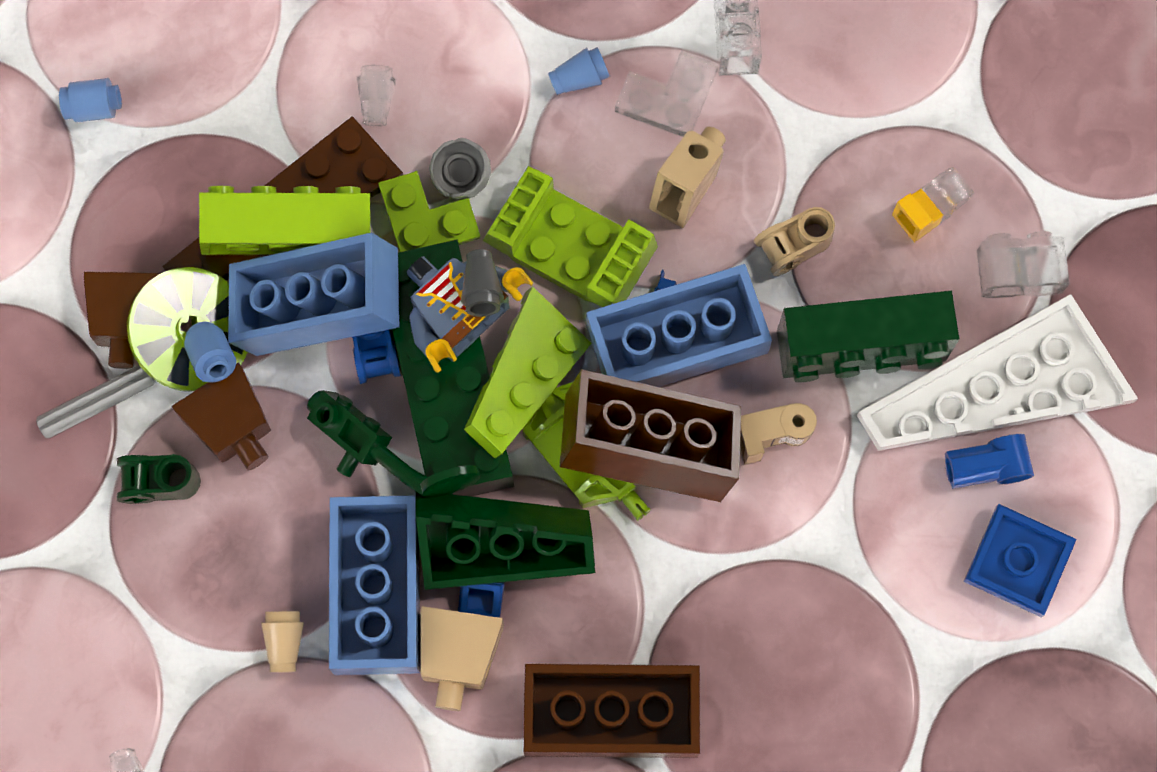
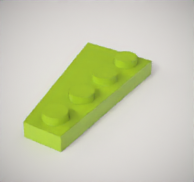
M533 286L525 292L520 303L522 306L517 317L513 319L509 327L508 337L492 367L494 369L490 378L483 386L464 428L494 458H497L506 450L592 344Z

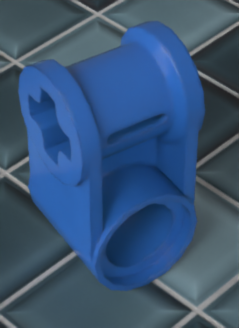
M390 329L352 337L354 360L360 384L367 383L369 378L393 374L394 377L401 376L397 351Z

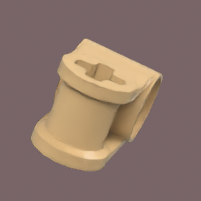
M812 207L784 222L765 229L753 241L757 247H762L772 264V274L780 276L796 268L809 258L824 252L832 242L835 221L828 210L822 207ZM810 224H818L825 229L826 234L821 237H812L806 233L805 227Z

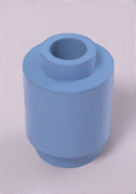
M109 78L70 82L68 87H61L59 89L60 109L65 120L73 119L74 122L111 119L115 118L116 110L122 108L119 86H112Z
M199 322L189 328L185 336L184 348L197 377L205 382H218L227 378L236 367V358L223 330L211 322Z

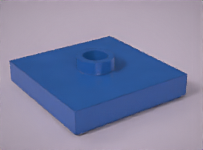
M998 504L995 507L963 582L1042 618L1047 611L1077 539Z

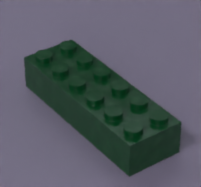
M458 239L399 252V328L392 330L424 473L430 477L443 470L458 466H477L481 476L480 480L466 489L452 493L455 495L476 496L514 487L507 450L497 458H494L464 430L480 392L490 378L480 336L457 357L455 362H452L448 357L441 359L438 364L442 371L438 373L434 371L428 358L414 344L409 320L410 313L413 310L411 296L420 287L407 275V271L416 260L423 256L437 270L441 269L452 258L458 259L463 263Z

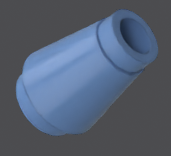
M598 47L588 51V48H585L555 68L554 71L548 73L557 95L602 85V80L610 77Z

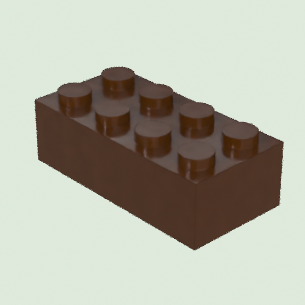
M581 369L565 395L560 467L721 503L739 480L741 406Z
M525 664L524 756L698 758L700 755V665Z

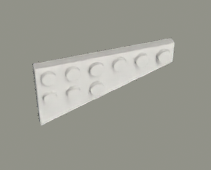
M1070 294L858 412L857 417L877 450L880 451L1134 403L1138 398Z

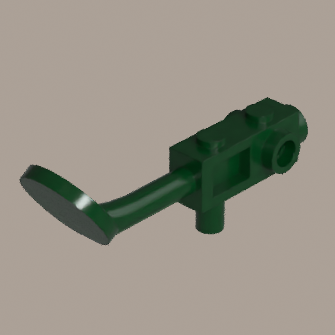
M321 390L313 394L308 401L307 409L310 413L307 419L346 451L336 468L344 476L351 477L359 462L375 466L379 463L405 485L419 494L429 497L444 496L472 486L481 478L478 467L473 465L446 469L430 477L423 475L411 468L387 448L393 437L380 428L381 424L367 417L353 406V401L346 396L336 392Z

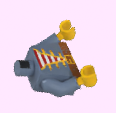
M423 256L410 266L407 275L420 287L411 296L413 310L410 313L409 320L414 344L428 358L435 372L442 371L438 364L441 359L448 357L452 362H455L464 350L510 308L509 297L505 292H508L516 301H520L523 298L517 288L522 284L533 285V281L523 269L515 267L506 270L495 266L504 300L500 303V311L496 314L477 317L468 314L466 306L461 303L467 261L462 263L458 259L452 258L441 269L437 270Z

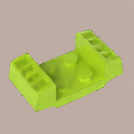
M530 166L525 170L483 239L485 243L504 253L517 264L577 297L593 302L600 307L627 300L658 248L654 234L630 219L622 227L554 190L553 178Z

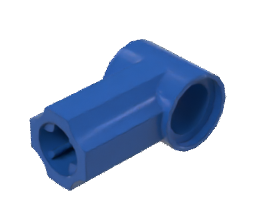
M1025 434L1002 436L989 441L986 445L957 449L945 453V468L952 489L997 481V484H1011L1034 477Z

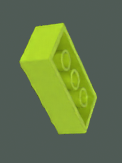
M210 186L208 187V192H199V243L202 255H273L370 233V193H361V188L337 187L335 188V193H319L318 187L298 186L293 188V193H276V187L254 186L251 187V193H234V187Z

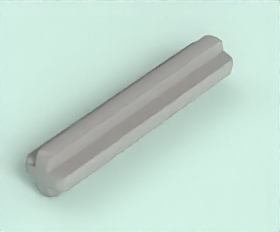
M138 365L36 418L37 425L42 435L46 438H51L153 386L155 381Z

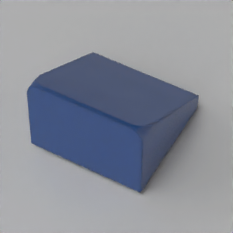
M505 582L461 586L458 612L500 618Z

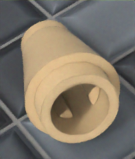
M300 611L265 612V622H262L261 625L270 664V672H296V663L304 622H300Z

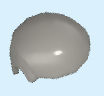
M458 138L442 144L433 153L429 166L432 183L435 188L444 196L455 200L475 197L486 187L491 175L490 160L484 149L466 138Z

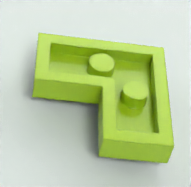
M418 171L378 183L400 252L457 239L459 245L481 238L469 198L429 209Z

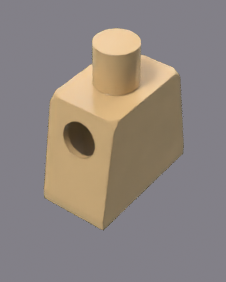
M710 126L706 127L701 135L694 131H687L657 173L649 205L650 210L681 228L685 227L718 173L724 153L722 146L726 141L721 131Z
M422 606L421 677L423 681L439 683L436 708L461 711L464 687L483 690L503 632V618Z

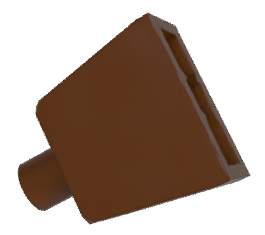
M84 272L89 334L97 346L110 347L108 361L110 367L118 369L134 367V355L130 348L127 334L130 307L141 288L161 273Z
M239 362L227 378L218 382H208L171 406L182 422L221 462H225L237 454L246 469L252 470L268 459V454L258 440L267 435L271 428L249 378Z

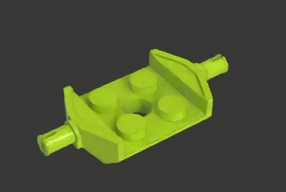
M573 382L556 387L524 426L523 436L526 440L529 439L573 492L582 508L616 500L619 502L623 501L624 505L636 520L639 521L643 518V514L644 516L647 515L651 509L634 491L636 489L634 483L560 467L565 395Z

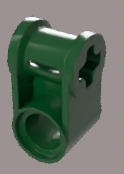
M125 455L117 458V466L121 467V491L117 493L118 502L143 504L153 501L184 500L195 495L200 488L201 479L199 472L187 459L180 455ZM178 469H186L184 481L177 486H170L169 479L171 474Z

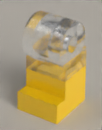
M951 167L915 193H909L899 200L892 216L915 243L952 216L953 212L963 206L974 195V191L956 169Z

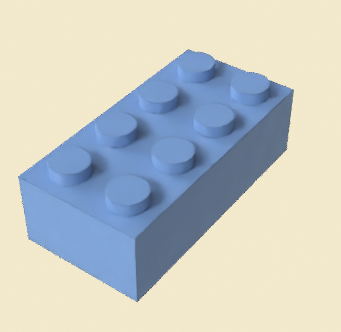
M374 233L229 264L228 343L255 356L399 328L398 248Z
M745 264L586 312V328L601 373L656 387H662L768 354L772 343V338Z
M415 495L330 497L329 670L334 675L420 673L419 539Z

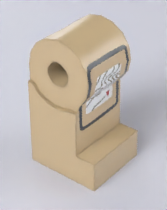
M794 403L742 415L740 450L744 465L761 461L765 453L764 448L784 443L790 446L805 444L812 436L817 425L814 411L808 405Z

